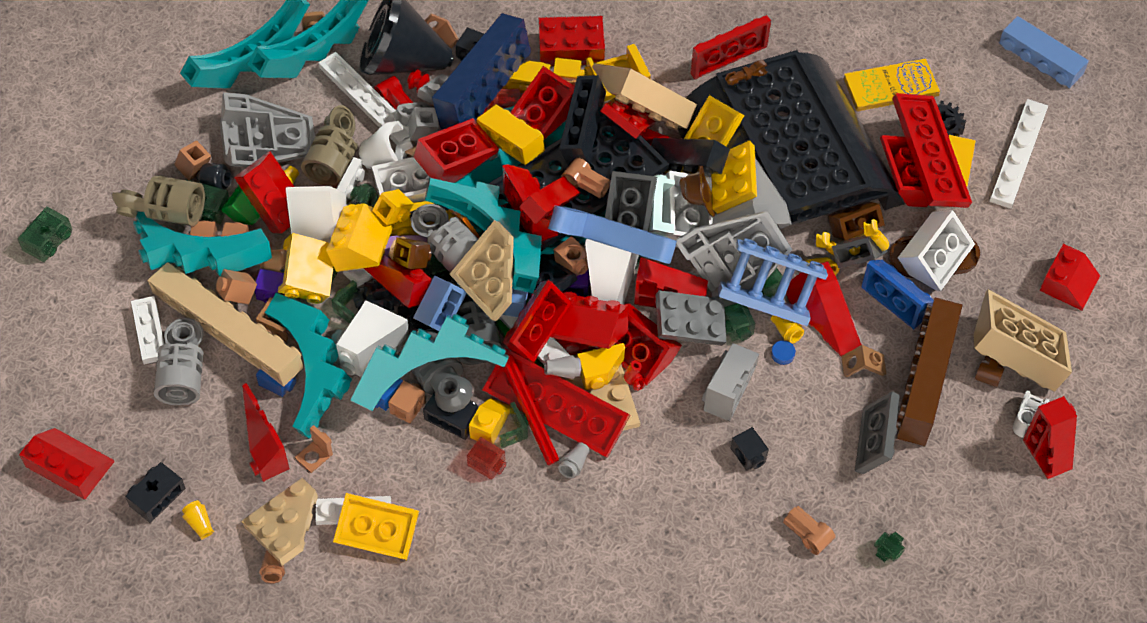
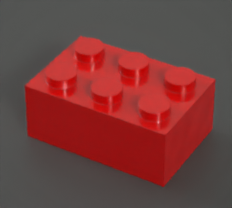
M603 16L539 17L540 62L554 66L556 58L580 60L581 65H586V59L590 57L594 63L604 61Z

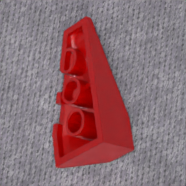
M384 255L379 266L363 268L408 308L420 305L432 282V279L422 269L406 268Z
M827 261L820 264L824 265L828 276L826 280L817 277L805 307L809 310L811 317L809 325L813 326L822 335V338L842 357L862 344L839 282ZM800 272L791 280L786 291V296L791 305L797 303L807 279V273Z
M245 383L242 385L249 449L252 462H249L253 474L255 476L260 475L264 482L290 468L285 448L272 424L268 422L263 409H260L259 403L248 384Z

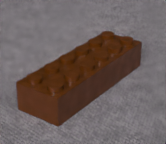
M935 297L932 306L927 305L920 327V335L915 347V354L911 362V370L907 378L905 393L901 401L900 413L896 422L897 430H899L897 439L926 446L934 424L963 304Z

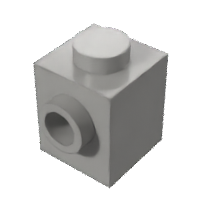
M414 107L408 119L410 140L418 141L419 138L437 131L439 126L435 108Z

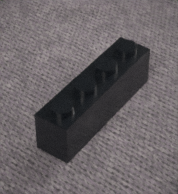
M599 75L577 76L559 148L567 165H570L576 158H581L588 164L590 162L601 116L600 110L603 108L606 95Z
M653 138L651 144L668 162L669 169L667 171L692 174L699 172V168L702 166L705 176L709 177L712 174H722L730 151L728 147L718 141L706 139Z

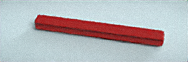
M508 354L509 358L503 369L547 465H553L559 461L557 452L513 356Z

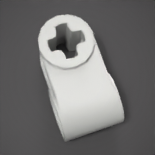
M1026 391L1013 423V431L1016 435L1024 438L1038 406L1048 403L1049 399L1043 400L1030 394V391Z

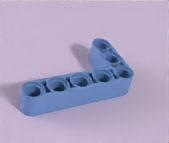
M554 206L548 229L556 232L588 238L667 264L671 263L677 243L676 240L587 212L561 206Z

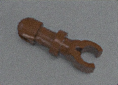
M762 59L758 60L749 68L745 66L741 68V71H733L727 74L725 81L729 85H734L742 79H751V76H763L767 73V70L764 68L767 64Z

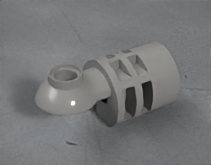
M425 204L418 207L412 214V228L417 234L428 239L427 243L430 244L431 253L435 255L449 273H451L478 240L460 218H450L449 221L448 214L439 205ZM434 222L432 225H427L426 223Z
M181 318L172 322L166 328L164 334L166 343L158 348L154 396L163 403L190 405L200 399L204 352L198 345L201 343L204 334L202 326L194 319Z

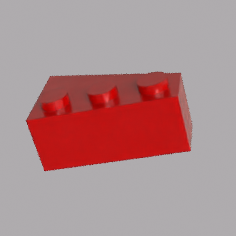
M1064 396L1038 406L1023 438L1025 445L1047 480L1073 469L1077 415L1074 406L1068 403Z

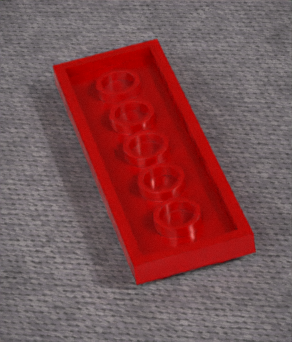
M895 93L892 101L928 205L968 208L972 204V200L934 96Z
M505 348V354L513 356L542 422L571 439L586 444L590 449L608 458L631 415L559 376L545 374L544 368ZM496 364L482 390L523 412L503 367Z

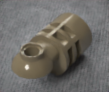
M336 106L326 116L324 126L319 129L301 164L304 175L317 184L331 187L338 186L358 148V144L351 138L355 131L354 116L346 106Z
M153 176L150 179L144 198H142L140 193L122 189L120 193H111L112 199L117 206L116 213L136 218L137 213L140 211L145 212L147 218L188 226H195L198 223L205 203V192L201 183L163 176Z

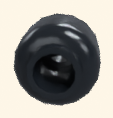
M206 163L197 173V182L203 185L206 192L222 193L231 185L232 173L225 164Z

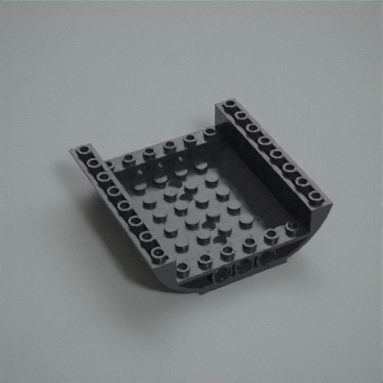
M795 50L763 59L767 64L766 67L764 66L767 70L765 75L751 76V79H742L734 85H729L725 81V76L733 71H741L742 67L747 66L749 68L753 63L716 73V76L698 86L685 97L697 104L688 128L677 129L682 139L685 138L709 95L744 115L726 147L732 149L749 140L753 143L755 158L787 204L792 225L875 199L880 201L884 210L905 204L894 180L832 69L822 57L816 54ZM775 95L779 97V99L772 100L768 96ZM784 112L787 113L788 116L782 117L779 116L777 113ZM802 146L805 147L807 150L799 151L795 147ZM811 163L815 165L816 168L809 169L805 166V164Z

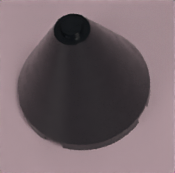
M382 0L371 22L368 42H364L359 70L367 75L415 72L416 70H445L447 66L451 67L454 55L452 54V49L407 0Z

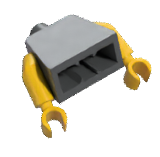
M875 219L871 220L872 224L863 222L864 234L838 244L833 241L830 242V233L816 234V246L826 248V251L835 256L838 268L879 258L887 253L889 241L882 234V231L878 230L877 220Z

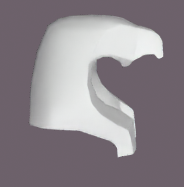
M399 121L384 124L372 136L361 142L359 156L366 168L372 169V166L406 159L405 151L413 147L410 138L400 141L396 145L395 153L389 141L390 134L403 130V126Z

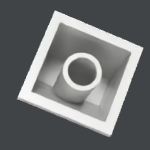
M331 186L286 187L291 234L295 233L329 243L341 211L346 206V194Z
M586 239L585 245L592 296L597 297L598 300H616L620 304H624L639 255Z
M365 301L336 344L341 369L348 375L355 374L362 377L378 345L383 347L386 344L396 349V354L399 353L409 338L407 319Z

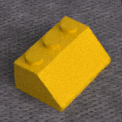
M365 203L344 206L326 249L336 272L379 266L394 224L386 225L372 211L373 207Z

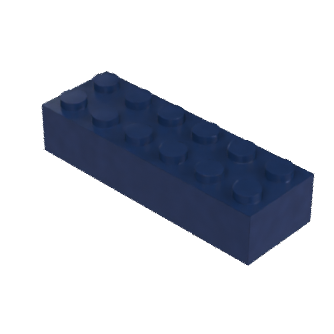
M501 13L433 95L432 100L441 130L473 118L476 121L484 113L490 102L496 98L502 87L507 84L511 76L519 69L523 61L529 57L531 47L524 19Z

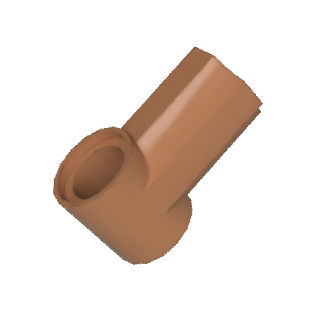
M576 158L562 174V177L565 176L575 188L581 187L598 198L605 196L611 180L591 170L590 165L581 158Z
M799 506L794 507L784 519L783 523L802 539L804 546L808 550L812 549L810 552L814 555H818L835 539V533L827 524L823 522L818 523Z

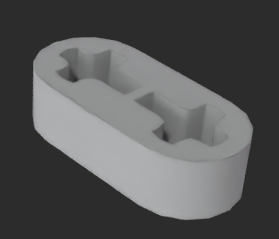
M424 102L401 104L396 109L394 119L402 125H408V119L414 107H433Z

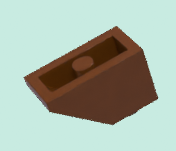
M396 237L392 261L410 269L426 268L427 262L431 259L430 244L424 241Z

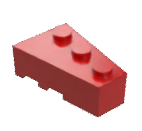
M640 257L634 304L656 308L655 294L659 290L706 297L708 280Z

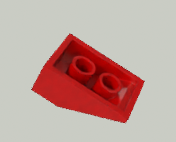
M542 66L510 113L518 119L524 120L533 129H538L545 140L567 120L575 86L545 66Z
M473 118L419 138L414 159L430 178L454 183L496 154L499 148Z

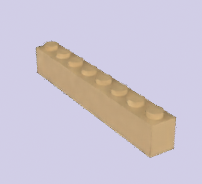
M167 262L147 280L153 294L186 318L199 322L203 330L259 370L262 369L283 387L304 368L301 361L302 355L295 347H288L278 335L275 334L273 336L268 333L262 324H256L251 321L245 312L235 310L229 301L221 300L212 289H205L196 278L193 277L191 279L180 267L175 268Z

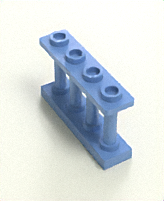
M737 239L736 248L738 251H741V255L731 281L727 283L720 282L718 287L719 297L808 326L811 317L809 310L805 306L817 277L826 280L828 276L824 265L815 261H811V263L802 261V258L795 254H789L788 256L781 254L778 249L771 246H766V248L760 247L755 241L750 239H744V241ZM750 255L764 259L753 288L750 290L741 288L739 284ZM774 262L786 266L775 296L770 298L764 296L761 291ZM795 270L807 273L808 276L797 303H794V305L785 303L784 296Z

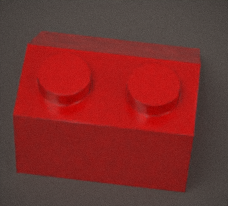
M1063 243L1045 276L1040 291L1082 311L1101 275L1085 253Z

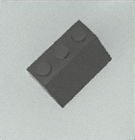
M612 171L605 218L649 232L658 177Z

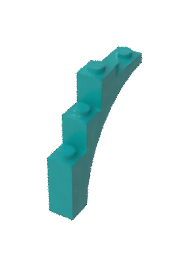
M286 0L271 19L246 39L218 52L189 56L180 74L191 87L231 88L240 72H254L249 67L248 62L257 46H269L294 37L293 34L308 10L310 3L307 0Z
M339 0L321 20L301 34L281 43L257 46L248 62L249 67L260 78L298 77L306 61H322L328 55L333 44L352 43L360 28L357 21L369 0Z
M430 178L425 201L442 205L460 213L474 222L484 232L496 220L514 237L512 289L533 293L539 278L542 236L519 231L521 211L498 206L500 186L477 182L474 188Z
M139 211L136 221H133L135 231L141 237L140 244L142 249L138 250L143 263L147 262L151 270L160 268L167 262L170 264L175 262L177 267H182L185 274L209 266L211 270H216L219 277H221L223 269L238 272L272 258L269 240L261 228L236 235L203 237L187 235L165 228L153 219L147 218L145 212Z
M276 293L265 314L273 322L291 332L303 355L306 373L305 392L300 411L292 427L301 435L310 439V428L313 425L318 428L319 421L324 412L330 407L332 398L335 397L341 400L343 395L349 390L352 378L344 370L333 366V363L338 359L337 345L333 340L321 336L326 331L330 321L327 316L319 309Z
M453 314L452 317L447 315L435 341L430 339L431 334L418 329L417 332L414 330L411 332L400 356L396 354V349L386 344L383 347L378 345L358 383L351 401L373 411L382 395L396 380L410 370L431 361L444 358L469 357L486 360L504 367L509 356L505 354L506 350L498 345L493 344L490 347L484 344V339L473 333L470 336L466 335L469 325L465 324L467 321L465 318L457 314Z

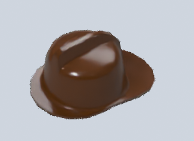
M700 166L699 172L689 174L680 179L681 194L689 204L703 205L706 207L709 215L715 217L716 212L712 206V192L705 178L703 167Z

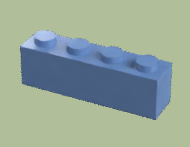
M1019 16L1003 30L999 42L1004 49L1012 51L1023 61L1029 62L1037 67L1039 71L1048 74L1056 79L1059 84L1065 85L1068 88H1071L1084 74L1089 62L1083 56Z

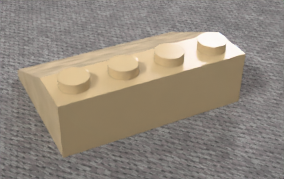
M593 64L592 68L599 75L607 91L616 96L615 100L624 104H632V109L641 113H649V118L661 122V120L666 122L665 126L670 129L688 128L697 104L631 68Z
M989 289L985 292L974 332V348L980 354L995 359L1000 365L1008 366L1015 370L1020 376L1032 379L1040 387L1048 388L1055 392L1072 373L1066 332Z

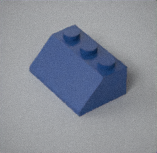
M871 260L867 263L861 288L913 330L922 323L927 305L932 306L934 301L932 297L916 287L913 281L905 278L894 266L887 264L884 260Z

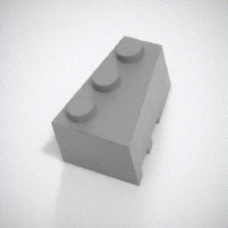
M734 343L729 351H724L720 361L721 365L715 370L711 382L702 397V401L705 402V412L731 421L757 366L759 353Z

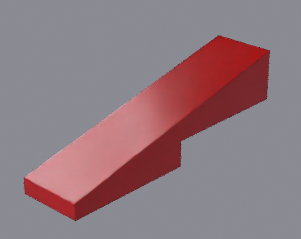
M563 176L530 195L520 208L537 224L553 212L554 206H564L580 192Z

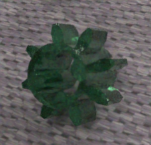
M362 184L359 188L354 186L350 194L352 197L350 201L354 205L365 203L374 207L378 200V194H376L377 191L373 186Z
M896 531L890 535L884 532L874 545L878 549L876 556L884 563L887 560L889 561V559L896 562L906 549L902 545L904 538Z

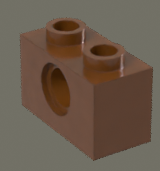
M871 201L828 215L833 236L844 241L864 234L863 222L872 224L871 220L875 219L877 220L878 228L885 226L880 204Z

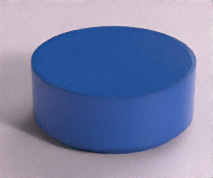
M782 340L773 345L771 356L776 363L787 365L794 360L796 350L792 343Z

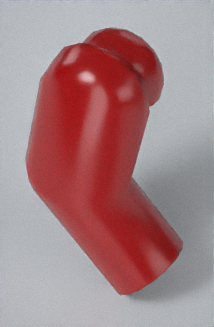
M634 360L625 371L624 379L630 386H633L634 390L639 391L645 387V382L642 380L643 376L639 373L642 365Z

